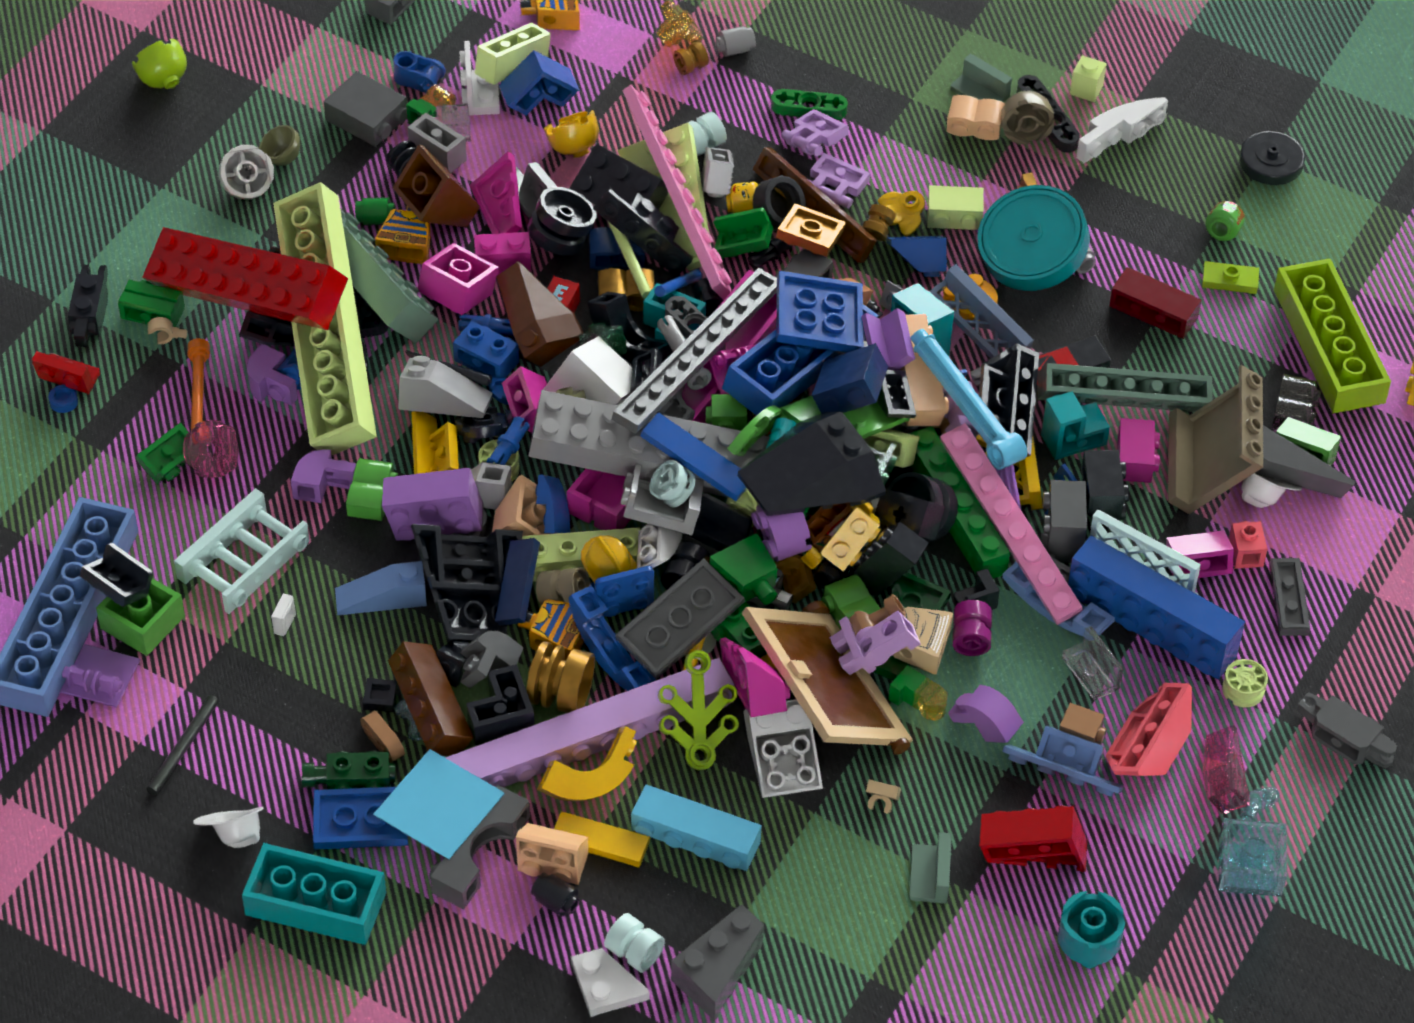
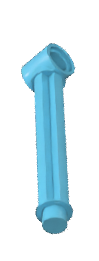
M924 329L916 331L911 336V341L915 345L914 352L918 353L986 442L987 457L993 467L1002 470L1024 460L1027 457V447L1023 438L1015 432L1009 433L1005 431L936 341L933 334L928 335Z

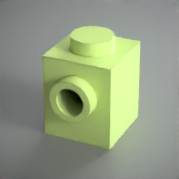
M1082 55L1072 74L1070 95L1095 102L1104 85L1107 63Z

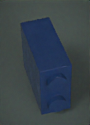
M874 343L824 361L812 393V397L821 413H845L877 402L888 369V365L877 344Z

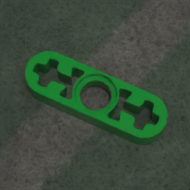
M779 89L773 92L771 96V109L778 115L802 117L813 109L836 120H841L847 115L848 101L839 94ZM813 102L816 106L805 107L803 103Z

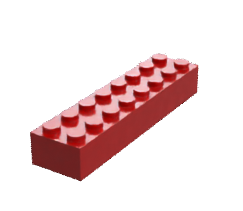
M163 227L142 278L153 285L182 291L185 296L327 331L349 279L330 265Z

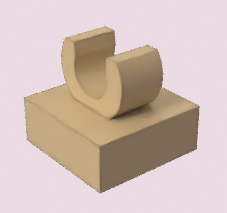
M869 780L866 792L874 795L868 800V809L873 810L875 802L882 799L886 804L884 813L889 814L892 810L890 799L898 801L901 788Z

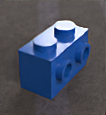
M473 321L453 341L454 361L474 371L490 375L492 378H506L519 363V346L514 340Z

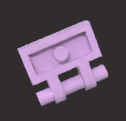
M813 109L795 120V128L791 131L784 130L781 138L791 147H799L802 152L808 155L814 154L819 156L823 151V148L820 146L822 143L830 147L849 135V130L846 124Z
M823 153L810 170V177L815 178V180L809 181L835 204L849 209L853 199L847 197L846 194L857 197L869 183L871 173ZM828 184L836 189L835 191L825 187V185Z

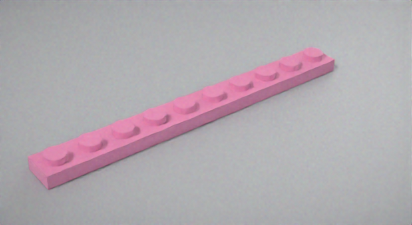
M630 85L622 91L712 289L724 300L731 292L729 284L732 283V280L724 268L721 269L720 263L723 262L717 250L715 248L712 249L710 245L713 239L708 230L701 225L704 219L698 209L692 205L695 202L693 195L687 188H684L683 183L686 180L681 171L674 166L677 160L671 150L665 146L668 140L660 129L658 130L656 126L659 124L656 115L652 110L649 111L648 106L651 105L648 97L643 91L638 92Z

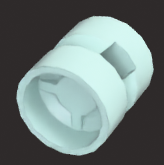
M708 112L696 118L697 123L695 121L687 122L693 127L697 156L705 153L706 147L715 148L727 140L725 127L720 118L713 112Z
M629 913L617 919L604 941V946L618 957L625 956L627 963L640 973L645 972L655 963L665 945V939L650 928L644 929V924Z

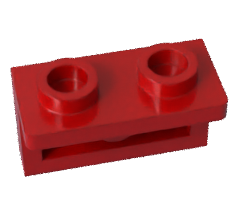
M36 351L32 358L38 378L55 384L65 385L68 388L90 394L101 374L100 369L53 353L48 355Z

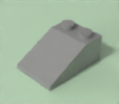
M426 356L409 358L399 377L398 410L484 418L492 400V392L443 363L430 360Z

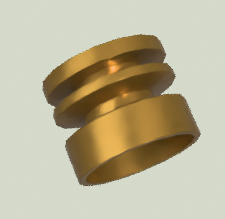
M542 642L532 660L527 678V694L531 704L536 705L541 700V705L548 708L557 696V709L561 712L569 713L583 708L588 699L594 676V654L573 649L565 661V649L562 645H557L553 650L552 643Z

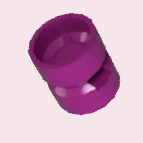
M966 600L958 603L954 607L952 646L954 650L965 656H980L987 653L991 649V607L979 600Z

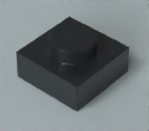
M367 678L363 697V710L394 712L398 690L397 681Z

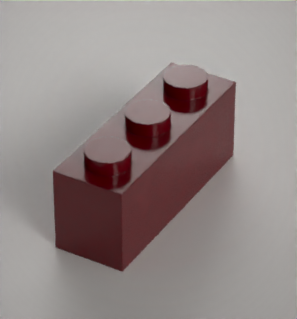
M1127 267L1112 287L1109 306L1184 339L1198 319L1202 299Z

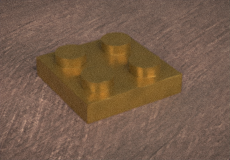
M794 204L779 226L776 238L783 240L789 245H796L810 250L813 254L827 257L843 233L846 222Z

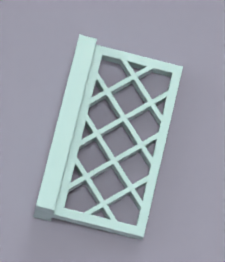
M1097 509L1093 514L1090 536L1098 538L1198 595L1195 590L1201 564ZM1102 524L1109 527L1112 532L1107 533ZM1127 537L1135 541L1137 546H1132ZM1117 539L1123 548H1118L1113 540ZM1153 551L1160 554L1163 560H1158ZM1138 553H1143L1149 562H1144ZM1178 565L1188 569L1190 573L1184 574ZM1164 567H1169L1174 576H1169Z

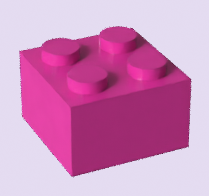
M452 243L422 263L417 288L420 293L426 295L429 299L437 301L450 308L451 311L463 315L493 294L499 267Z

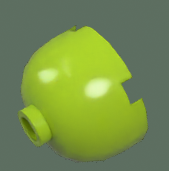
M169 39L171 43L164 44L161 40L149 45L138 53L137 58L139 60L137 63L133 61L132 66L143 83L152 88L165 87L166 89L173 88L179 84V79L187 68V59L178 40Z

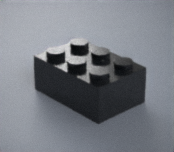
M597 143L569 189L583 195L593 206L611 189L628 204L639 193L643 198L649 199L658 210L669 193L662 179Z

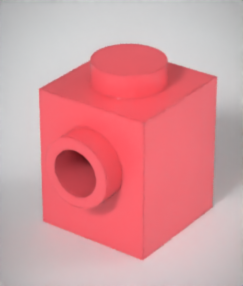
M1261 521L1232 523L1229 541L1234 548V569L1263 567L1268 549Z

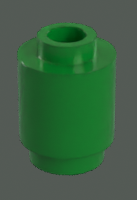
M389 197L363 198L362 201H356L355 217L363 225H383L390 211L396 209L395 203H391Z

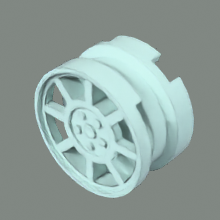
M675 460L666 461L654 472L649 485L650 493L657 499L663 500L669 507H678L691 495L695 486V475L690 470L683 468Z

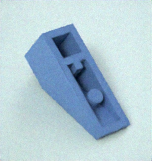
M422 561L392 564L335 588L337 614L346 615L427 606Z

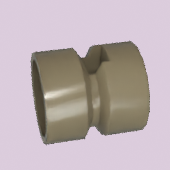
M582 567L567 568L562 571L559 569L542 571L536 580L538 601L541 606L548 599L569 603L568 597L591 586L590 578Z

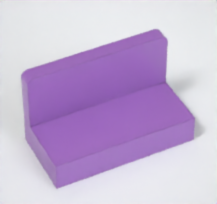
M896 308L881 319L868 313L861 316L867 344H877L888 365L887 370H899L915 360L904 311Z

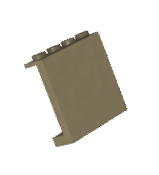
M1240 365L1239 383L1191 415L1178 408L1169 412L1168 502L1187 514L1194 512L1263 468V380L1256 372Z

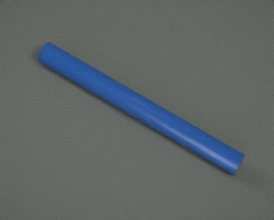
M694 270L657 286L654 293L658 297L665 296L700 280L702 272Z

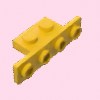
M412 411L414 474L459 469L457 427L447 422L437 430V419L426 412Z

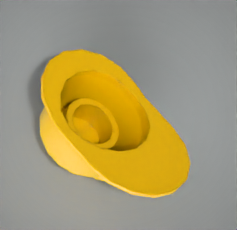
M609 535L591 538L581 551V562L594 584L600 577L637 569V563L626 546L619 539Z

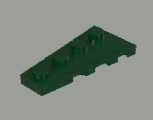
M906 572L894 582L891 595L894 594L904 608L914 607L943 611L950 599L951 590ZM892 655L884 664L876 666V670L873 672L894 681L902 670L911 664L896 659Z

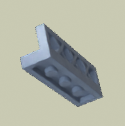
M957 264L948 269L945 279L929 291L954 311L953 322L991 359L999 354L998 347L1010 348L1015 344H1020L1029 349L1031 348L1034 340ZM947 287L955 295V301H946L939 293ZM959 309L970 310L974 314V320L963 319L959 315ZM979 328L989 329L993 333V339H983L979 335Z

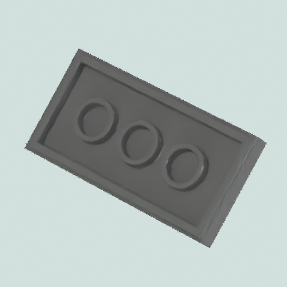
M703 558L615 635V638L657 680L745 602V598Z

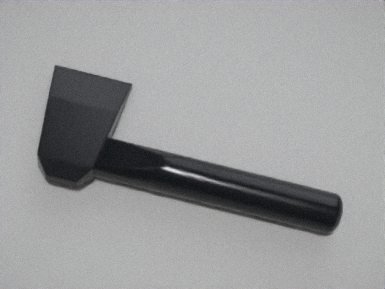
M408 350L405 352L409 358L425 356ZM439 361L475 383L489 386L492 382L490 375Z

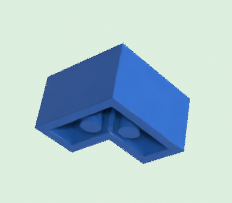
M535 50L499 84L507 106L526 116L543 99L563 107L579 91L570 68Z

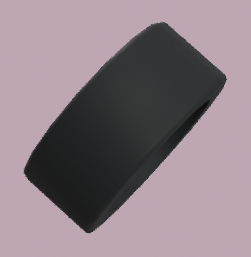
M778 176L761 182L756 187L753 195V208L765 209L774 230H778L785 218L779 217L772 208L771 192L773 188H778L786 197L788 203L787 215L794 204L805 207L806 200L803 190L796 181L786 176Z

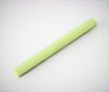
M608 222L642 298L646 299L651 289L627 236Z

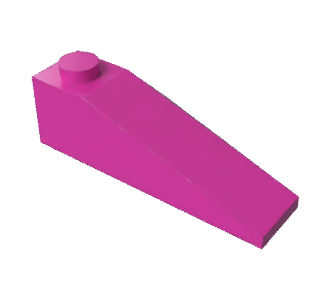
M726 637L720 638L722 664L733 681L734 687L750 717L787 711L786 699H790V689L787 683L782 680L778 671L742 646Z

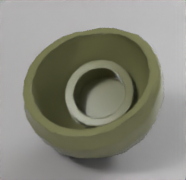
M280 125L272 128L263 136L259 149L270 157L273 165L285 166L292 163L298 157L300 136L293 127Z

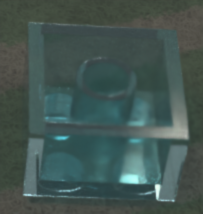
M1223 818L1219 835L1218 891L1282 897L1287 879V823Z

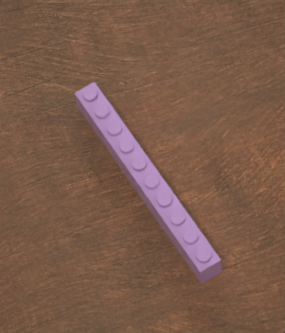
M720 658L711 660L709 670L704 673L705 709L717 697L720 687L726 684L734 686ZM700 664V665H697V666H695V667H693V668H695V669H700V668H701V664ZM687 670L678 672L448 756L446 759L494 787L499 785L504 788L519 781H528L533 776L544 773L551 761L556 760L565 765L576 760H584L600 751L610 750L621 727L627 726L635 730L636 733L633 739L638 740L646 734L659 730V721L667 715L674 716L678 723L684 721L685 719L670 704L661 703L657 694L661 687L672 685L676 688L678 695L692 708L691 674ZM664 689L663 697L671 700L672 692ZM729 689L723 690V697L731 699L732 692ZM664 721L665 729L673 726L672 721Z

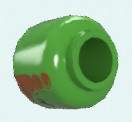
M1219 202L1212 208L1206 218L1208 233L1220 241L1232 240L1244 225L1245 215L1243 210L1233 202Z

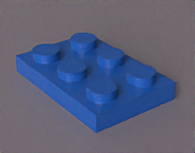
M396 787L314 790V849L408 846V835L373 815Z

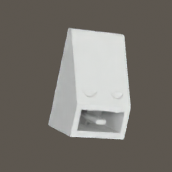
M797 699L786 701L787 711L751 718L746 709L743 711L748 742L762 798L823 789L813 726Z

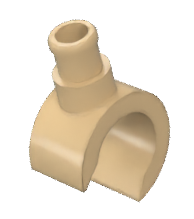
M153 318L147 324L148 335L161 331L157 333L158 344H166L172 338L186 339L187 337L186 329L173 327L172 322L167 318Z

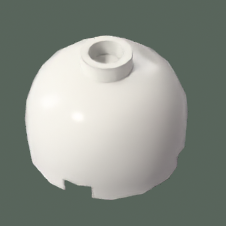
M240 145L232 148L223 156L219 165V180L222 187L229 195L238 199L250 200L261 196L274 179V167L270 157L254 145Z

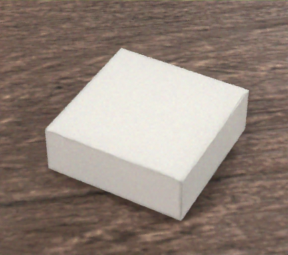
M283 593L271 616L274 634L283 637L286 635L296 615L294 598L291 595Z

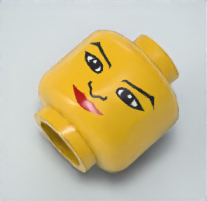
M753 181L733 184L730 194L726 195L728 212L738 213L754 209L753 195L758 184Z

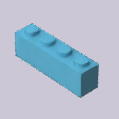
M647 784L631 813L632 831L663 841L670 847H680L694 852L701 858H710L722 862L725 866L732 869L738 868L747 871L761 842L762 825Z

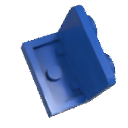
M652 566L600 577L595 581V584L594 582L591 583L596 595L601 598L608 609L602 615L603 617H612L622 612L643 609L654 602V571Z

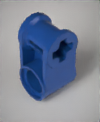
M401 51L394 56V80L398 85L413 88L426 94L435 92L438 80L444 77L446 72L441 62L416 55L409 51Z

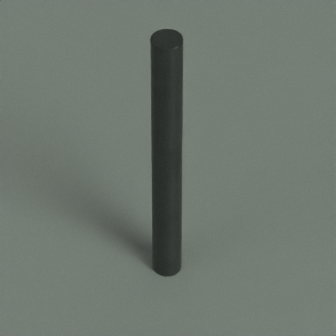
M208 696L147 786L146 790L150 794H158L218 705L219 700L215 696Z

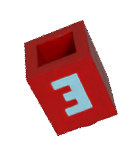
M554 276L547 289L574 313L580 303V284Z

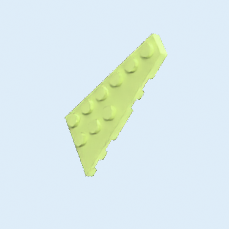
M685 123L663 132L668 140L665 146L674 154L677 160L674 166L683 174L686 180L683 183L684 188H687L693 195L695 202L692 205L698 209L704 219V222L701 223L702 227L706 228L709 232L693 127L689 123ZM645 140L617 150L622 158L662 179ZM668 193L659 211L671 217L675 224L680 227L673 241L693 257L692 262L686 268L691 271L702 267Z

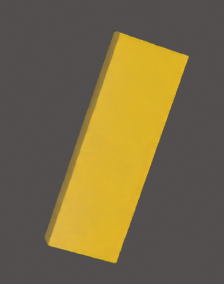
M561 811L554 827L556 830L588 837V853L639 868L650 843L649 836Z

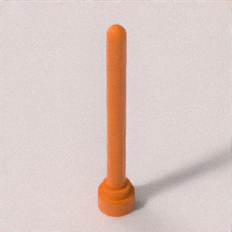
M201 338L191 340L187 348L188 358L193 362L190 439L193 445L202 440L204 363L210 357V344Z

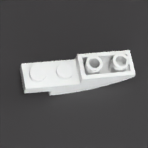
M1162 97L1134 101L1110 109L1090 120L1088 133L1079 139L1076 158L1082 163H1086L1091 158L1098 157L1110 145L1118 143L1120 139L1129 144L1135 139L1143 137L1148 130L1155 125H1160L1165 120L1168 100Z
M647 523L646 526L639 530L637 568L652 566L654 568L670 559L675 554L683 533Z

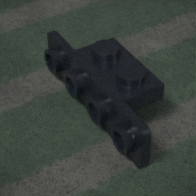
M609 189L593 206L597 213L674 276H678L692 262L693 257L673 241L680 227L675 224L671 217L664 215L654 207V204L649 199L643 198L639 193L628 204L614 191Z

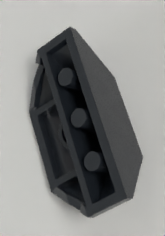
M1015 344L981 365L979 397L1006 432H1015L1023 438L1027 447V457L1031 456L1040 353L1020 344Z

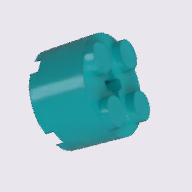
M1083 891L1071 896L1064 904L1057 941L1069 958L1090 969L1106 963L1116 956L1121 947L1125 919L1123 908L1115 898L1103 892L1087 894L1088 891Z

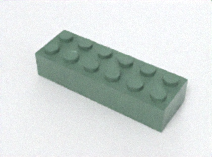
M340 208L353 287L388 327L417 343L439 320L432 312L434 306L424 297L420 298L417 295L419 292L418 288L409 280L405 281L402 278L404 275L403 271L394 263L390 264L387 261L389 258L388 254L379 246L375 247L372 244L374 241L373 237L364 229L360 231L357 227L360 224L358 220L348 212L345 214Z

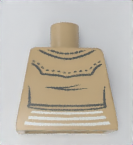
M906 607L904 608L906 611L904 617L913 625L921 644L912 650L905 647L893 654L896 659L937 675L951 632L953 613Z

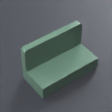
M970 53L964 59L963 74L951 84L950 89L959 95L971 96L978 100L995 99L1004 103L1010 97L1012 78Z
M939 832L937 846L913 844L909 895L911 901L947 903L952 833Z

